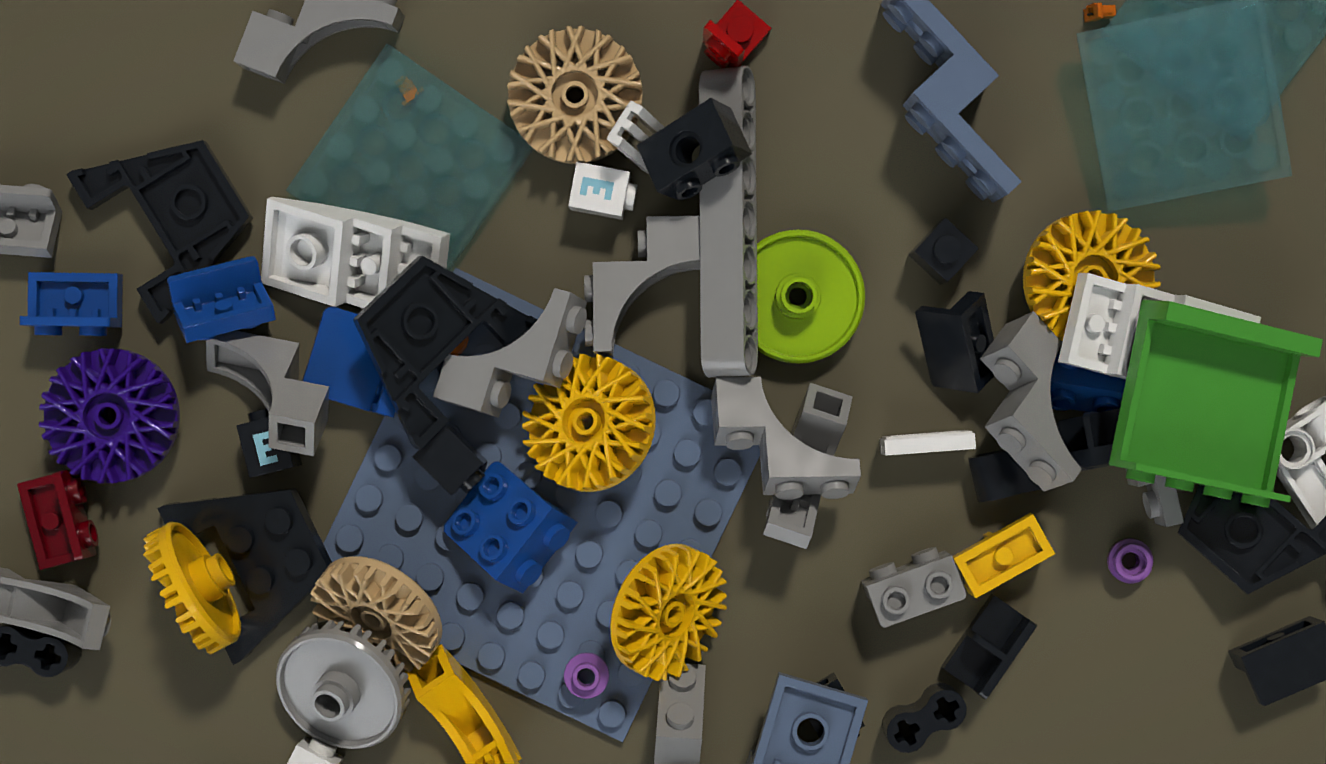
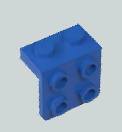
M337 307L326 308L320 320L302 381L329 386V400L394 418L396 411L353 321L358 314Z
M496 461L487 468L483 479L466 495L446 521L444 532L496 581L524 593L528 586L535 583L540 577L542 568L556 550L565 545L569 539L570 532L578 522L567 512L544 500L507 466Z

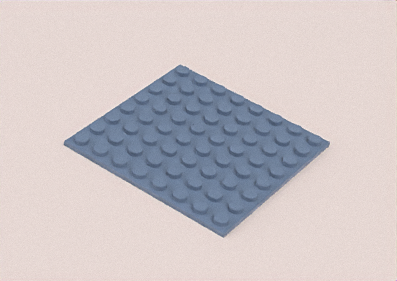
M456 267L453 273L473 283V286L495 298H500L507 302L509 306L527 316H532L538 320L544 311ZM481 322L468 335L467 348L458 356L488 354L500 350L504 346ZM584 329L576 336L572 349V354L576 358H579V354L595 357L593 347H585ZM614 344L613 359L635 371L645 382L651 393L656 416L654 437L643 462L627 479L618 485L602 491H576L558 485L555 481L543 476L544 472L534 467L538 464L537 461L527 454L530 447L523 444V440H530L529 432L522 428V424L530 419L524 417L522 412H531L534 402L528 400V396L530 394L538 395L533 385L535 383L544 384L512 375L510 399L507 405L502 408L499 418L433 397L444 363L443 360L419 384V389L449 420L447 424L450 423L487 460L480 468L483 473L493 462L497 461L504 464L544 500L567 512L578 522L570 532L568 541L563 547L556 550L542 568L540 577L535 583L528 586L524 593L496 581L444 532L446 521L467 494L460 489L457 493L450 495L412 457L418 449H415L410 443L395 412L394 418L384 416L323 543L332 562L344 557L361 556L382 561L402 571L413 579L435 604L440 615L443 630L439 645L442 644L460 665L623 742L653 679L648 676L646 678L626 667L614 651L610 633V621L613 604L620 586L631 569L643 557L664 545L685 544L709 555L710 558L712 557L760 457L759 445H753L744 450H732L727 448V446H714L712 390ZM585 652L600 656L609 669V681L604 691L598 696L588 699L572 694L564 681V671L567 663L577 654ZM584 668L578 672V679L584 684H590L594 681L595 674L591 669Z

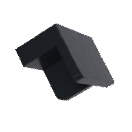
M968 291L951 309L921 306L916 310L915 315L932 385L940 388L979 393L994 377L993 372L980 359L994 340L985 294Z
M1120 408L1103 412H1086L1083 416L1058 421L1057 426L1061 438L1074 460L1082 468L1081 471L1110 466L1109 461Z
M991 593L941 667L986 700L1028 641L1037 624Z
M1308 616L1228 651L1234 666L1246 673L1259 704L1267 706L1326 680L1325 621Z

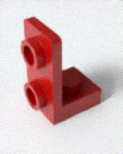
M736 0L716 24L709 20L704 26L702 43L707 47L704 53L720 68H725L727 65L730 67H740L771 32L772 28L740 0Z

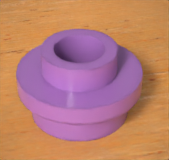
M1132 538L1122 539L1116 542L1109 550L1107 556L1108 569L1121 582L1129 584L1138 583L1144 580L1152 570V552L1145 543ZM1132 552L1136 557V563L1132 568L1126 569L1122 564V558L1126 553Z
M587 652L580 653L571 658L567 663L564 671V681L568 690L575 696L585 699L593 698L601 694L606 688L609 681V669L600 656ZM588 668L594 672L595 679L592 683L584 684L578 679V672L581 669Z

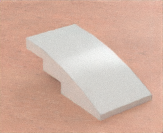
M270 197L267 198L261 281L265 285L333 307L348 303L365 308L418 256H424L447 268L450 233L368 212L320 203Z
M1078 273L1058 362L1126 380L1142 300L1171 301L1260 323L1261 317L1187 295H1173L1139 284H1125L1090 273Z

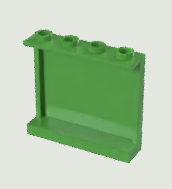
M1142 300L1109 465L1127 469L1125 478L1154 484L1155 476L1157 475L1166 477L1165 487L1193 492L1194 484L1205 485L1203 495L1231 500L1233 492L1242 493V503L1269 508L1271 499L1290 503L1291 496L1273 492L1300 357H1320L1323 339L1171 301Z

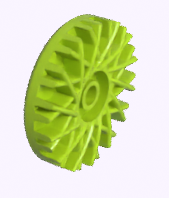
M809 230L782 231L758 242V352L776 361L801 364L824 359L842 348L855 333L865 306L864 282L853 257L832 238ZM801 289L804 291L806 300L802 305L797 306L790 302L789 294L791 290Z

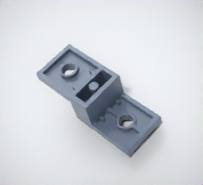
M883 0L881 5L885 11L882 14L886 21L897 32L901 33L905 30L916 42L913 45L914 50L928 65L936 63L939 67L902 105L908 111L904 115L905 119L919 134L923 135L927 132L936 141L938 146L935 147V151L946 164L952 168L958 165L969 177L965 181L967 186L978 198L984 201L988 197L994 203L1008 195L1022 181L959 115L999 75L929 0Z
M778 672L756 750L750 749L746 764H850L867 707V698ZM814 718L823 725V733L815 742H804L797 735V728L805 719Z

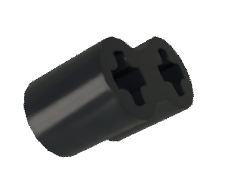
M1005 450L992 451L968 458L978 502L993 501L1021 493L1042 490Z
M6 624L0 626V666L7 667L13 664H23L42 677H53L73 668L80 660L82 648L71 642L15 625ZM10 635L11 643L17 645V650L12 651L13 645L9 642H6V637ZM55 646L54 653L61 656L60 661L55 662L56 656L49 652L50 647Z
M935 683L926 688L921 698L915 703L897 705L890 708L882 719V729L894 749L903 753H911L921 748L933 732L951 730L962 724L966 717L967 707L964 699L952 686L946 683ZM942 697L950 702L948 704L950 712L946 715H942L937 710L939 707L936 701ZM901 720H905L910 725L911 734L905 738L899 732L897 725Z

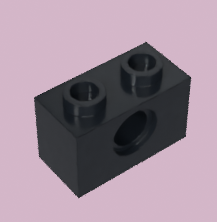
M709 98L637 145L657 192L676 200H684L697 195L702 190L703 184L716 176L720 177L732 173L740 166V161L752 154L732 109L713 98ZM700 145L699 156L692 162V154Z

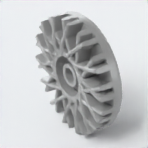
M329 620L321 629L318 628L317 623L313 624L311 628L307 626L287 646L277 663L276 686L281 702L289 716L306 733L321 742L335 747L362 749L383 742L398 726L407 711L405 709L410 702L408 696L411 693V688H403L408 679V674L401 672L405 666L404 662L394 667L390 662L395 654L394 649L384 650L387 643L385 639L381 640L376 647L367 640L372 632L367 630L362 635L360 624L355 625L350 632L342 631L343 621L338 622L336 625L333 620Z

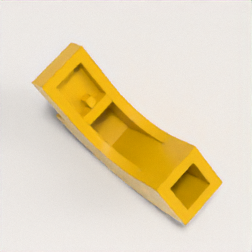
M442 644L435 649L427 663L423 664L419 670L416 667L411 672L405 670L416 699L442 725L466 764H520L519 760L522 758L497 713L473 679Z

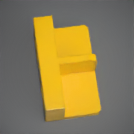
M1029 513L995 533L988 531L983 534L984 539L955 554L953 559L966 583L964 586L967 592L977 598L1055 555V552L1034 514Z

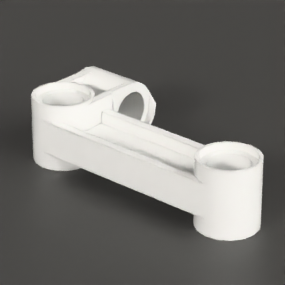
M1326 396L1304 406L1287 421L1284 439L1289 438L1292 441L1294 453L1288 461L1281 454L1277 470V477L1311 529H1314L1326 516V465L1321 459V456L1326 453Z

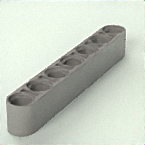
M749 66L705 70L701 73L699 81V105L709 98H713L730 107L752 152L750 156L740 161V166L735 171L725 176H716L703 184L700 191L701 364L708 378L751 376L755 374L758 365L756 90L751 69Z

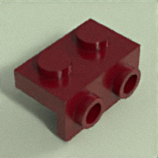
M71 470L55 472L51 475L17 484L40 570L97 555L95 549L99 542L97 529L93 521L87 519L83 504L87 501L86 488L79 476L76 477V475L69 473Z

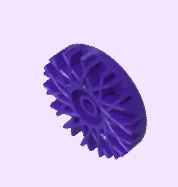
M101 348L91 352L80 353L81 356L70 358L71 362L68 365L56 369L58 375L52 376L49 379L52 382L49 391L43 392L41 395L45 399V404H40L39 410H44V421L39 422V427L45 428L46 432L42 434V438L48 440L52 447L51 450H48L49 454L57 455L56 462L70 468V474L80 475L83 480L98 481L97 483L129 481L150 472L167 456L175 442L179 429V402L175 389L167 375L159 366L145 356L129 350ZM110 407L116 412V420L112 424L109 423L107 418V412Z

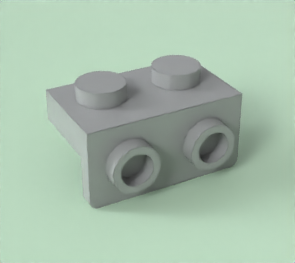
M0 184V254L52 258L62 210L51 189L37 184H26L24 186Z
M931 547L912 554L913 562L896 568L894 562H890L869 570L870 577L861 580L867 598L872 602L879 624L883 628L966 598L964 586L953 556L945 550L938 552L936 547Z

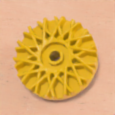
M1101 210L1070 214L1048 225L1031 245L1023 269L1025 298L1030 311H1034L1059 340L1063 341L1078 273H1090L1125 284H1139L1153 289L1160 287L1161 282L1155 281L1154 271L1160 270L1161 266L1152 262L1157 257V254L1148 251L1145 243L1149 242L1150 239L1148 237H1140L1142 232L1140 228H1131L1126 224L1129 219L1117 218L1115 213H1101Z
M579 354V358L573 356L571 371L566 378H563L561 388L538 383L533 385L538 395L530 394L528 396V400L534 402L531 412H522L524 417L530 419L522 424V428L529 432L530 440H523V444L530 447L527 454L537 461L538 464L534 467L544 472L543 476L569 489L582 492H596L618 485L632 475L643 462L654 437L656 423L655 407L647 385L631 368L608 356L604 357L596 354V357H590L586 354Z
M169 522L147 534L143 538L146 543L144 545L146 552L143 556L151 562L148 566L149 570L153 573L151 580L159 581L166 587L160 591V596L165 598L164 607L166 609L175 606L177 616L175 621L179 623L181 632H189L192 642L195 643L196 647L199 650L205 648L206 652L210 655L236 642L241 633V621L236 603L229 589L235 585V578L226 560L219 553L211 556L201 541L186 526L178 522Z
M676 543L655 549L643 557L631 569L616 595L610 621V633L614 651L626 667L646 678L648 676L655 681H660V679L667 680V673L675 677H681L682 670L688 671L685 658L688 657L697 662L702 660L701 651L707 652L708 648L700 643L701 638L704 634L717 638L718 634L714 627L721 626L722 624L720 620L712 616L713 609H727V606L721 603L727 597L726 593L716 588L727 583L721 577L723 571L715 567L718 563L716 560L693 547Z

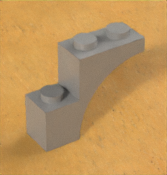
M305 0L295 26H292L294 19L281 12L269 9L267 15L252 11L233 61L243 69L285 84L298 60L312 46L326 37L344 30L363 27L381 28L399 33L405 16L398 7H395L397 0Z
M700 216L646 217L647 230H638V257H647V261L592 262L593 275H584V299L587 302H593V320H586L584 331L585 347H593L595 357L596 354H600L613 359L614 344L620 323L631 304L647 288L668 276L690 270H700Z
M554 288L541 316L525 334L513 343L500 350L478 356H456L449 354L444 360L433 397L456 406L499 418L502 408L507 405L511 396L510 381L512 375L561 388L563 378L569 375L573 365L572 349L576 336L582 332L586 323L587 312L585 307L587 301L571 292Z
M1033 311L1005 324L980 358L993 372L995 378L1009 390L1007 396L984 427L997 440L999 446L1008 452L1024 469L1028 477L1043 491H1047L1073 482L1082 468L1074 460L1061 438L1051 404L1052 369L1062 342Z
M231 331L206 340L207 371L229 377L243 384L254 392L267 408L269 413V448L314 456L328 422L329 386L298 380L299 343L240 331Z
M761 377L715 378L711 394L714 446H727V448L732 450H744L753 445H759L763 495H776L777 498L782 500H793L803 495L821 494L826 499H839L854 493L861 477L860 460L822 453L794 437L783 427L772 412L763 391Z
M0 567V623L46 633L71 642L82 649L100 650L102 639L109 632L111 625L110 605L77 585L24 579L9 568Z
M686 664L689 670H682L681 677H675L667 673V680L660 679L654 764H700L706 665Z

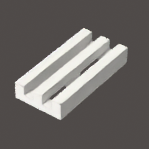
M631 100L610 131L607 140L641 170L649 174L640 152L621 136L626 130L639 143L649 138L637 125L631 122L634 116L653 134L663 129L664 126L643 106Z
M969 430L892 435L880 438V452L885 456L976 449L975 433Z

